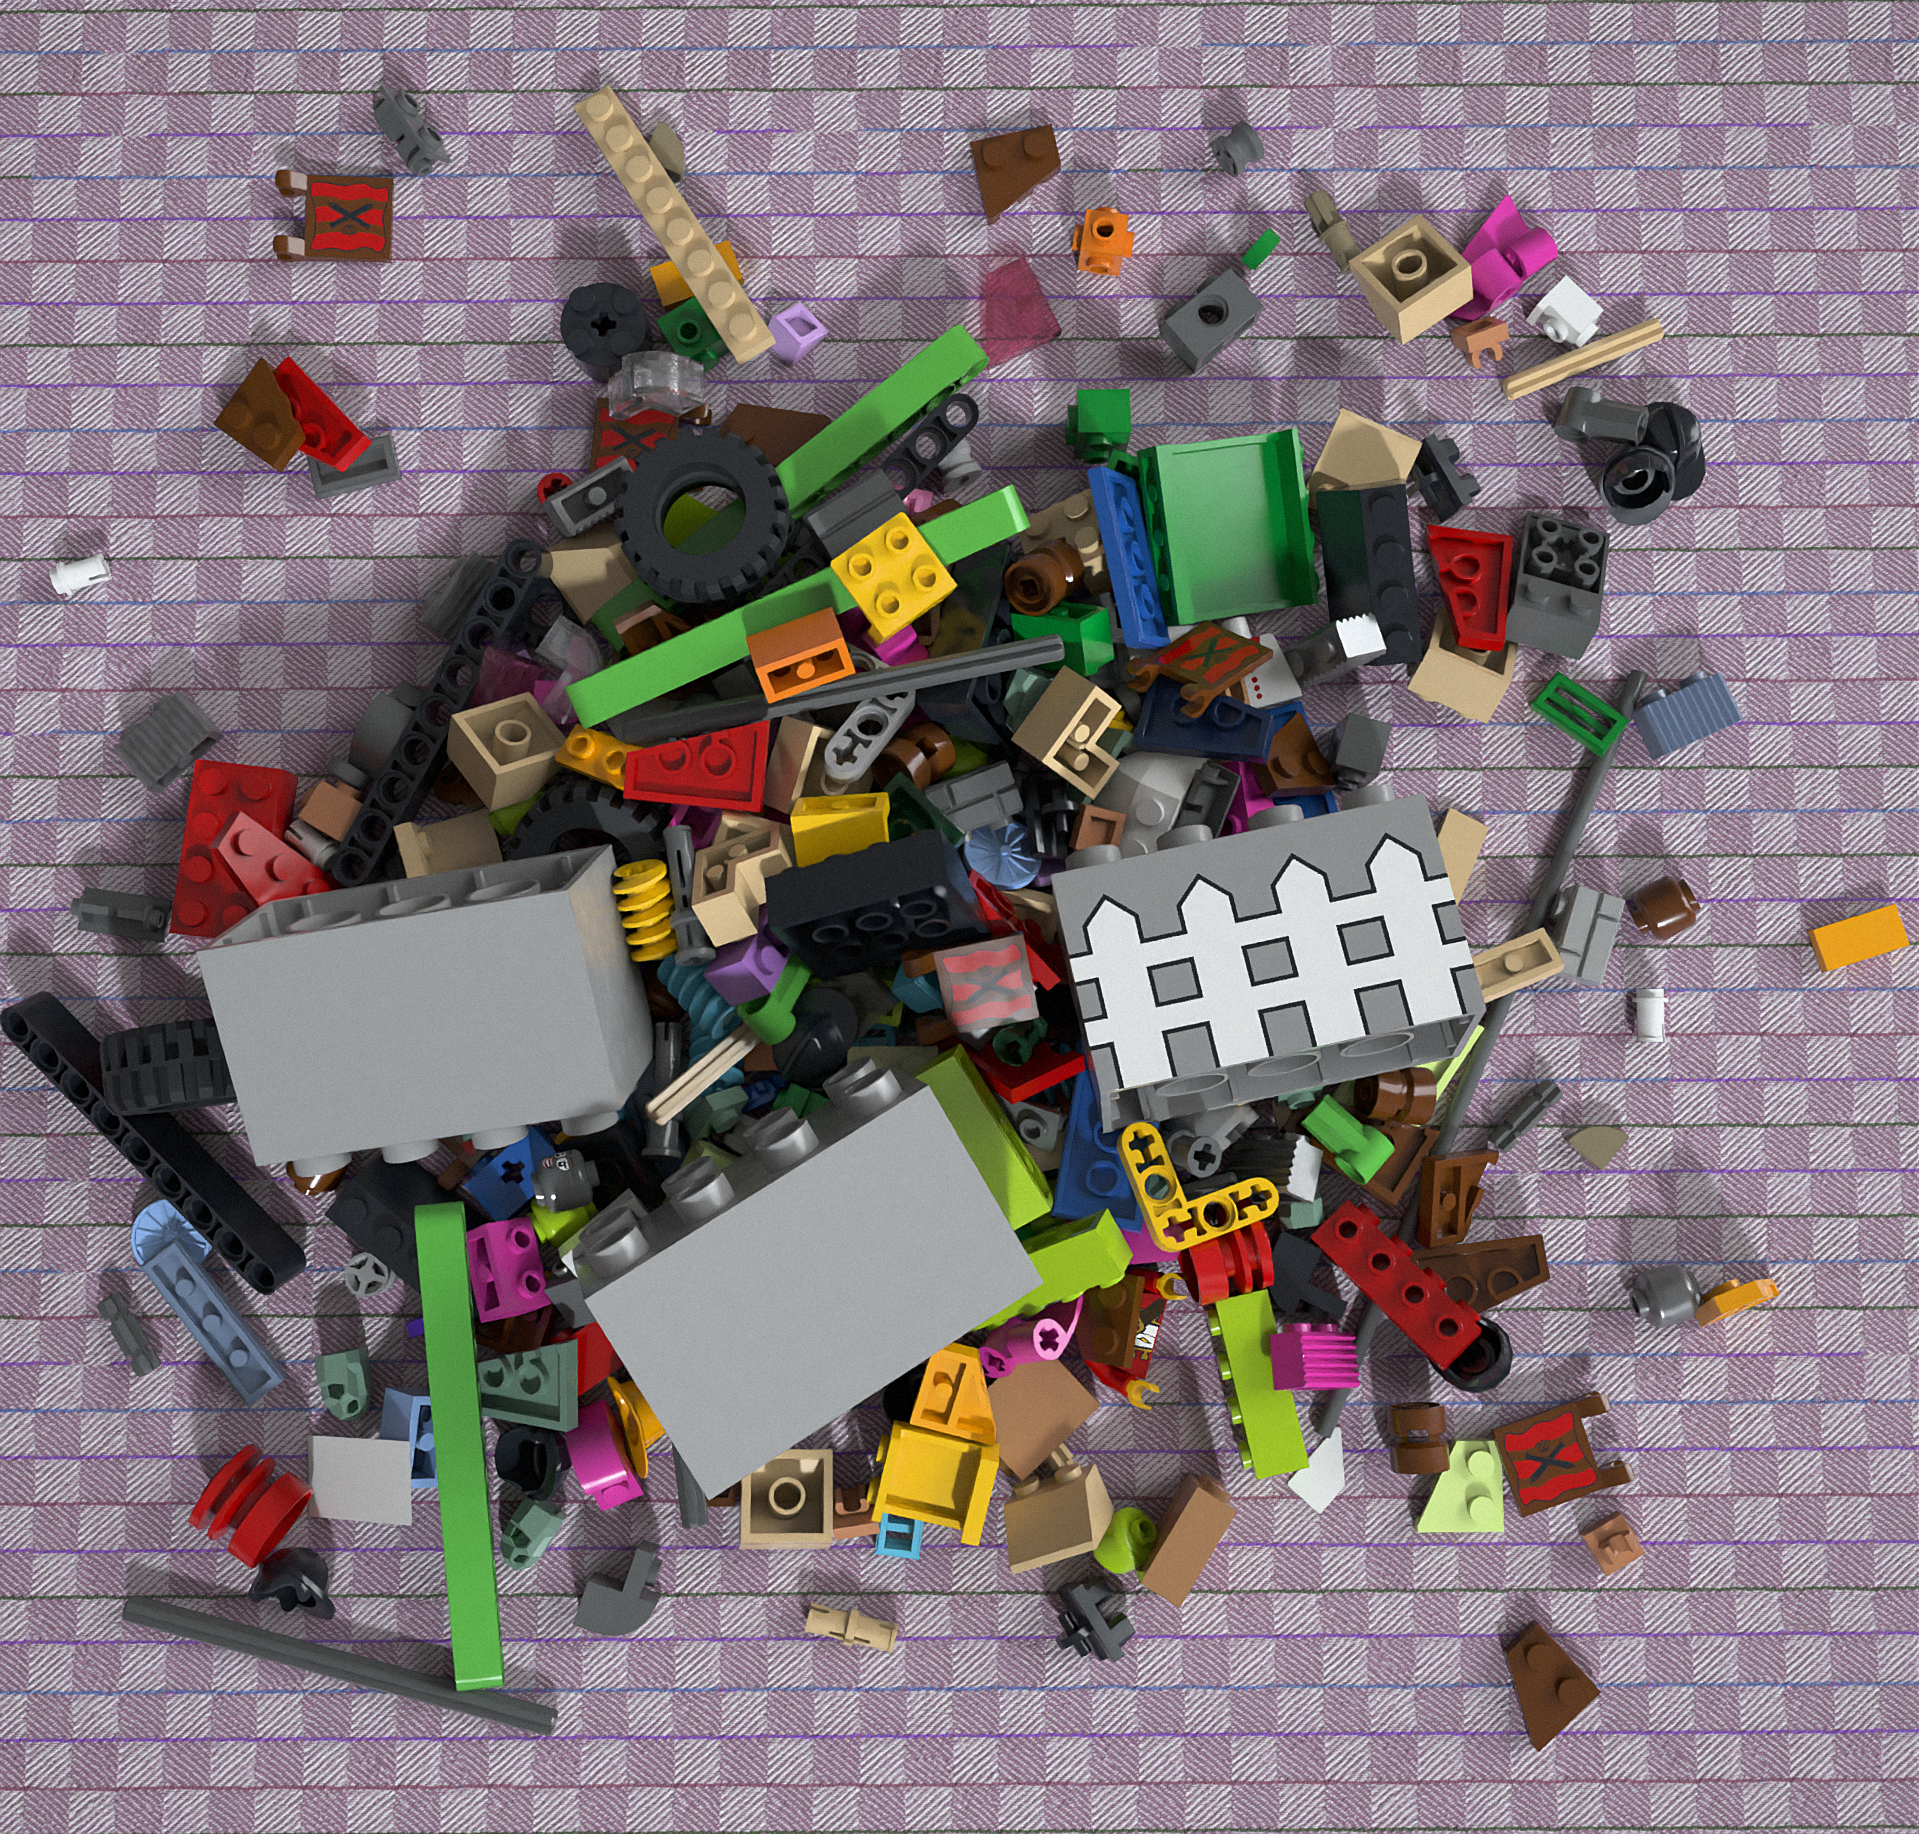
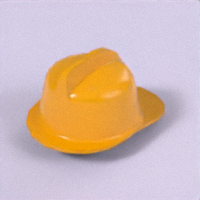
M608 1376V1386L618 1409L623 1438L630 1461L639 1477L646 1478L648 1474L646 1448L666 1431L633 1379L618 1383L613 1376Z

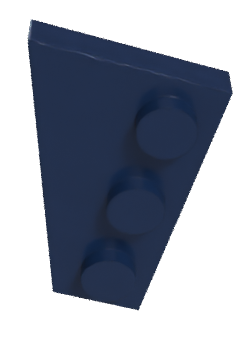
M1159 673L1153 684L1147 689L1133 741L1138 751L1258 764L1267 763L1276 727V722L1271 714L1226 695L1223 697L1217 695L1212 699L1202 715L1192 718L1181 712V707L1185 706L1189 701L1180 696V689L1185 684Z

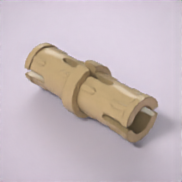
M812 1602L804 1632L844 1641L843 1645L852 1647L854 1643L892 1653L899 1624L860 1615V1610L851 1609V1612Z

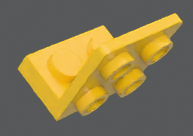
M903 512L898 513L830 563L832 571L872 624L867 634L877 647L946 599L957 587L955 581Z

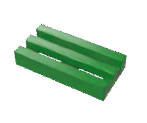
M1559 671L1551 678L1530 706V709L1601 758L1607 752L1610 745L1616 741L1619 734L1625 730L1630 721ZM1556 687H1559L1613 724L1612 729L1610 730L1588 715L1584 710L1554 691ZM1548 700L1549 702L1563 710L1565 713H1567L1568 715L1579 721L1581 724L1595 732L1597 735L1602 737L1603 740H1599L1597 737H1595L1594 735L1583 729L1581 726L1570 720L1568 717L1554 709L1545 701Z

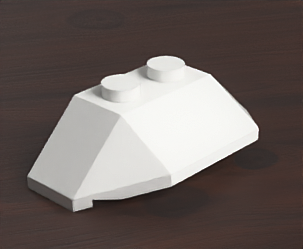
M1138 751L1117 760L1120 764L1116 768L1114 776L1108 785L1105 784L1100 790L1093 805L1127 814L1118 846L1122 859L1158 851L1156 844L1158 837L1176 829L1182 810H1188L1190 807V803L1186 800L1195 779V770H1201L1203 763H1206L1210 758Z

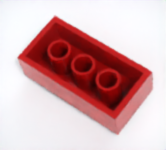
M201 759L195 760L169 933L188 938L213 940L257 909L245 891L238 889L209 847L232 811H242L286 845H289V842L284 839V834L286 830L291 831L290 825L292 824L299 777L278 768Z

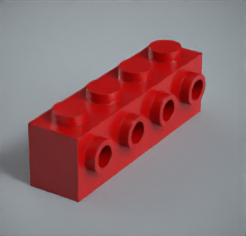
M1347 1199L1310 1236L1312 1243L1317 1248L1322 1249V1253L1432 1362L1444 1371L1481 1334L1482 1328L1476 1324L1481 1317L1463 1299L1455 1303L1442 1291L1447 1284L1430 1267L1427 1266L1423 1271L1419 1269L1409 1259L1414 1254L1413 1251L1397 1235L1394 1234L1388 1239L1376 1227L1381 1222L1380 1219L1365 1204L1361 1202L1355 1207Z

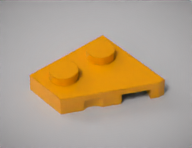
M1736 1278L1711 1289V1292L1703 1295L1704 1304L1697 1308L1695 1317L1702 1328L1781 1294L1772 1278L1754 1280L1742 1286Z
M952 1342L927 1359L911 1411L910 1424L994 1446L996 1426L979 1349Z

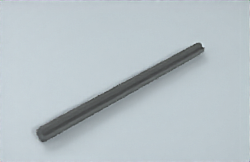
M1055 633L848 675L770 704L765 693H759L626 720L622 723V735L626 744L635 746L1059 661L1065 655L1063 640L1059 634Z
M132 1595L123 1609L122 1619L128 1623L540 1735L550 1736L557 1723L558 1711L555 1708L485 1689L458 1692L456 1682L139 1595Z

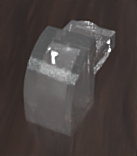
M643 351L623 356L622 370L609 376L607 389L609 416L624 421L648 408H652L678 417L703 405V363L680 354L665 351Z
M560 614L536 652L545 662L563 672L541 705V708L550 717L564 724L568 717L574 718L577 715L564 687L605 669L609 665L605 654L592 636Z

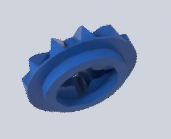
M779 1073L744 1088L743 1090L749 1100L741 1110L742 1113L746 1114L775 1102L782 1089L788 1090L791 1082L795 1084L796 1082L790 1079L782 1080L779 1078Z

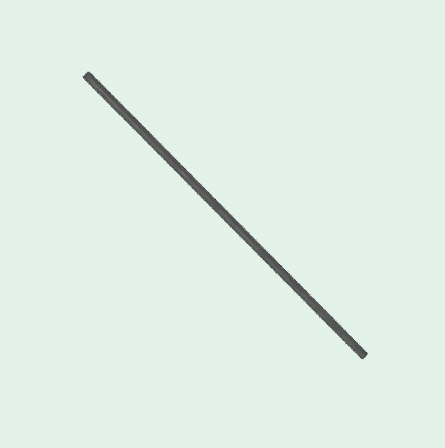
M1631 670L1615 708L1616 711L1629 720L1648 677L1647 674L1639 670ZM1609 723L1607 728L1611 730L1614 725ZM1625 730L1619 734L1616 741L1610 745L1602 758L1596 754L1521 936L1544 927ZM1517 990L1493 1000L1483 1024L1484 1030L1475 1043L1439 1131L1441 1132L1434 1142L1429 1156L1450 1152ZM1422 1173L1396 1232V1235L1409 1248L1419 1227ZM1368 1299L1354 1333L1356 1338L1353 1342L1357 1345L1354 1351L1358 1354L1355 1360L1359 1363L1356 1368L1357 1371H1359L1383 1313L1370 1299ZM1351 1388L1330 1390L1314 1432L1326 1438H1331Z

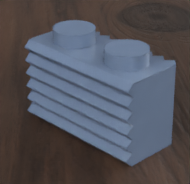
M1703 670L1681 680L1679 684L1682 689L1668 695L1665 688L1640 699L1643 707L1632 713V719L1635 721L1639 734L1643 737V742L1646 744L1653 760L1743 719L1721 672L1707 677Z

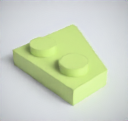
M1453 1438L1449 1445L1450 1469L1436 1474L1429 1489L1431 1494L1421 1516L1417 1515L1415 1519L1414 1529L1418 1533L1504 1532L1502 1463L1494 1439Z

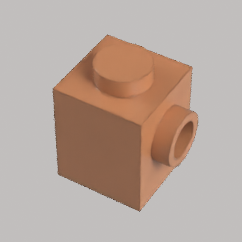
M320 780L317 786H312L304 795L301 801L302 811L298 817L342 843L363 805L362 802L358 801L362 793L341 780H338L335 786Z

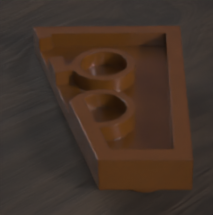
M1321 1099L1315 1100V1103L1307 1108L1291 1112L1279 1132L1282 1134L1296 1133L1308 1137L1310 1145L1323 1150L1322 1161L1390 1207L1398 1203L1423 1162V1157H1426L1441 1132L1427 1127L1420 1128L1406 1123H1397L1392 1117H1388L1386 1121L1362 1119L1357 1114L1354 1106L1337 1102L1362 1125L1367 1124L1382 1133L1395 1149L1393 1154L1368 1183L1362 1185L1346 1175L1334 1160L1335 1155L1300 1124L1305 1115Z
M1542 1234L1412 1250L1414 1254L1409 1258L1422 1271L1427 1266L1430 1267L1447 1284L1442 1291L1455 1303L1463 1299L1478 1315L1550 1280Z

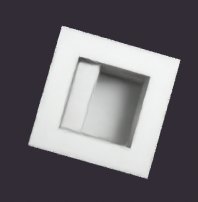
M1566 275L1536 305L1526 321L1531 326L1539 321L1543 325L1545 333L1553 341L1562 342L1568 349L1574 343L1581 348L1599 329L1594 322L1604 310Z

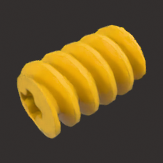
M658 859L633 862L616 869L613 873L615 876L622 877L623 880L612 887V892L614 894H627V898L617 903V909L619 911H632L631 915L622 919L621 924L624 928L637 929V931L627 935L626 942L629 945L641 944V947L634 950L630 955L633 961L659 960L678 952L675 929L670 927L669 922L671 913L674 911L673 895L668 894L671 891V882L668 878L664 877L667 872L666 864Z

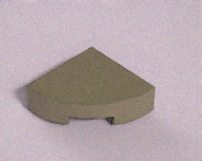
M659 121L648 145L666 173L682 181L686 170L682 144L675 132Z
M1592 1126L1575 1131L1564 1142L1597 1170H1603L1628 1140L1629 1136L1612 1127Z

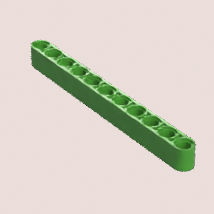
M961 324L946 331L775 468L789 503L788 508L792 517V523L928 416L942 401L958 392L983 371L990 358ZM740 497L674 549L686 554L702 555L715 552L729 544L740 531L745 519V507ZM638 577L600 607L591 620L618 655L622 656L630 652L612 620L650 599L675 615L680 614L686 608L678 606L673 598L664 600L654 593L649 584L645 585L641 578Z
M1010 484L915 528L941 564L946 566L1029 528L1031 524L1014 485ZM829 566L564 687V690L583 729H586L750 655L745 637L831 606L836 616L858 605Z
M463 1201L416 1205L415 1231L456 1688L458 1692L499 1687L504 1686L505 1680L464 1203Z

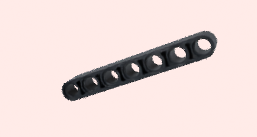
M961 393L952 394L946 398L878 466L876 470L881 468L885 474L889 467H896L903 471L906 478L905 486L901 490L894 489L902 501L975 427L979 418V410L974 399ZM948 406H959L964 411L966 421L963 427H955L949 423L946 416ZM926 436L933 440L936 447L933 458L928 459L919 455L916 450V440L918 437ZM812 536L781 566L775 578H770L763 585L765 589L754 596L753 601L765 596L767 592L776 591L796 582L793 568L797 561L805 560L810 562L814 566L815 572L830 566V563L826 560Z

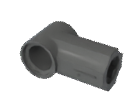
M1571 387L1568 389L1553 431L1560 438L1573 443L1584 444L1590 442L1591 438L1637 446L1643 441L1649 411L1644 406L1607 400L1603 395L1589 388Z

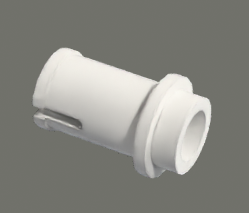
M101 553L67 565L59 562L56 563V568L49 570L51 581L57 593H67L69 596L74 595L76 589L112 580L107 561L104 560V556Z
M301 818L294 821L290 827L296 833L293 834L290 830H286L284 839L308 857L310 862L324 872L330 870L334 855L339 848L338 843L334 840L328 841Z
M1636 989V998H1632V1002H1637L1636 1042H1666L1664 1002H1669V998H1664V989Z

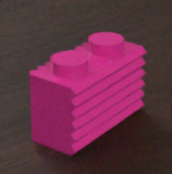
M1311 1323L1283 1325L1284 1333L1269 1335L1274 1391H1325L1357 1388L1361 1382L1357 1379L1360 1373L1356 1370L1359 1363L1355 1360L1358 1354L1354 1351L1357 1345L1353 1342L1356 1336L1353 1333L1338 1332L1337 1324L1312 1326Z

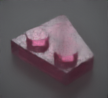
M1024 256L986 274V354L990 358L986 366L988 371L1061 336L1062 329Z
M489 645L485 650L470 709L526 692H530L533 696L535 680H543L548 670L538 661Z

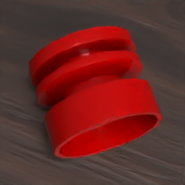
M1248 1197L1235 1203L1237 1211L1253 1205ZM1218 1203L1215 1205V1225H1212L1207 1214L1203 1212L1205 1221L1212 1227H1222L1226 1222V1211ZM1238 1214V1220L1240 1221V1220H1242V1218H1241V1216ZM1192 1218L1180 1223L1185 1230L1195 1227ZM1261 1220L1181 1250L1177 1256L1181 1273H1185L1189 1277V1280L1184 1281L1197 1307L1229 1298L1228 1277L1232 1278L1242 1294L1252 1291L1253 1282L1259 1289L1274 1285L1272 1251L1266 1229ZM1197 1230V1236H1201V1233Z
M253 1444L245 1446L216 1472L201 1493L200 1499L188 1520L189 1524L198 1531L211 1523L206 1535L213 1542L233 1528L235 1532L229 1542L227 1551L251 1570L257 1567L263 1559L267 1558L300 1517L314 1493V1489L290 1471L279 1477L273 1484H270L268 1481L272 1476L276 1461L268 1457L258 1464L262 1452Z

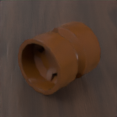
M1049 540L1044 542L1009 567L1004 578L1005 594L1018 611L1028 616L1042 615L1080 587L1085 574L1083 561L1079 553L1064 541Z
M920 721L899 735L898 738L887 743L872 762L871 770L877 784L884 792H888L889 797L897 801H907L928 787L929 783L936 781L953 769L956 762V753L950 738L938 725L930 721Z
M1413 1066L1355 1080L1354 1105L1357 1114L1362 1119L1386 1121L1389 1116H1392V1119L1397 1123L1424 1125L1430 1120L1434 1112L1437 1086L1434 1074L1429 1068Z
M1403 1402L1386 1406L1388 1432L1395 1436V1441L1389 1445L1391 1471L1399 1474H1433L1448 1471L1450 1469L1449 1446L1446 1441L1441 1439V1434L1447 1430L1445 1404L1439 1402ZM1427 1430L1428 1436L1408 1437V1431Z

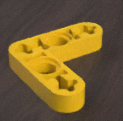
M1145 1122L1133 1123L1124 1129L1118 1137L1117 1150L1151 1238L1162 1251L1170 1253L1179 1252L1260 1221L1273 1214L1278 1207L1279 1195L1273 1183L1261 1177L1245 1180L1187 1202L1162 1138L1155 1127ZM1133 1133H1136L1139 1139H1148L1150 1145L1144 1149L1147 1162L1149 1163L1156 1158L1159 1165L1150 1166L1143 1172H1138L1136 1166L1142 1165L1145 1161L1139 1150L1132 1151L1129 1147V1143L1134 1139ZM1149 1175H1159L1166 1181L1168 1192L1164 1199H1152L1146 1193L1144 1184ZM1251 1188L1256 1194L1263 1192L1266 1201L1260 1204L1261 1211L1257 1205H1251L1237 1211L1235 1203L1249 1197L1252 1194ZM1229 1194L1233 1195V1200L1229 1197ZM1207 1203H1218L1226 1211V1222L1222 1227H1212L1205 1221L1203 1212ZM1188 1209L1192 1210V1216L1187 1212ZM1238 1214H1239V1215L1241 1216V1218H1242V1220H1240V1221L1238 1220ZM1169 1218L1174 1225L1188 1221L1191 1218L1193 1219L1195 1227L1178 1235L1179 1243L1176 1242L1173 1236L1166 1238L1163 1233V1229L1169 1226ZM1197 1230L1201 1233V1236H1197Z

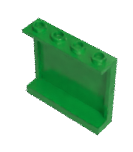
M1298 428L1178 445H1156L1137 451L1149 547L1167 627L1295 606L1319 604L1318 591L1320 580L1314 566L1312 550L1314 547V534L1309 525L1307 509L1309 492L1304 483L1302 468L1304 450L1299 440Z

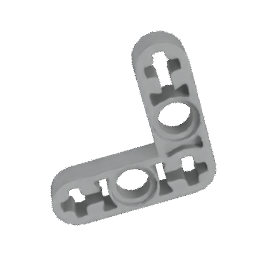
M845 641L854 667H862L867 671L891 667ZM915 690L902 692L903 698L897 696L893 700L887 699V695L858 701L860 704L824 750V770L831 780L840 784H849L857 781L865 773L912 712L915 706ZM874 720L880 723L883 729L874 736H867L862 734L857 727L863 721ZM853 743L856 746L853 751V764L846 761L842 766L838 765L837 757L840 759L846 758L852 750Z

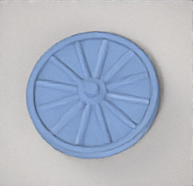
M1015 820L1014 823L993 831H989L987 825L972 830L974 839L963 844V860L968 871L976 870L997 890H1015L1026 886L1035 878L1042 863V859L1025 858L1022 856L1020 840L1027 834V827Z
M166 1199L158 1200L144 1208L135 1219L131 1230V1248L140 1265L179 1237L201 1265L208 1258L212 1246Z

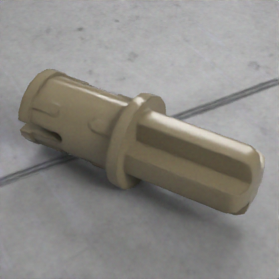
M1325 190L1316 191L1304 200V206L1321 234L1319 236L1320 243H1326L1338 263L1341 273L1347 274L1351 272L1348 261L1359 255L1361 251L1348 230L1350 227L1349 221L1342 220Z

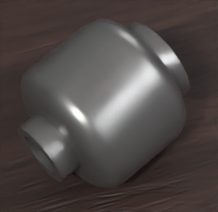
M1668 1264L1639 1273L1635 1279V1290L1629 1293L1630 1302L1636 1316L1639 1318L1644 1316L1652 1326L1657 1328H1664L1693 1319L1697 1313V1306L1702 1304V1293L1694 1274L1691 1271H1684L1676 1264Z

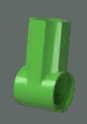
M792 952L770 994L738 1004L736 1007L737 1014L761 1041L767 1045H775L782 1042L793 1031L796 1021L791 1010L812 974V970L794 952Z
M1329 1094L1323 1096L1300 1122L1309 1133L1335 1155L1334 1160L1339 1168L1351 1179L1362 1185L1368 1183L1395 1151L1394 1146L1382 1133L1372 1126L1362 1125Z

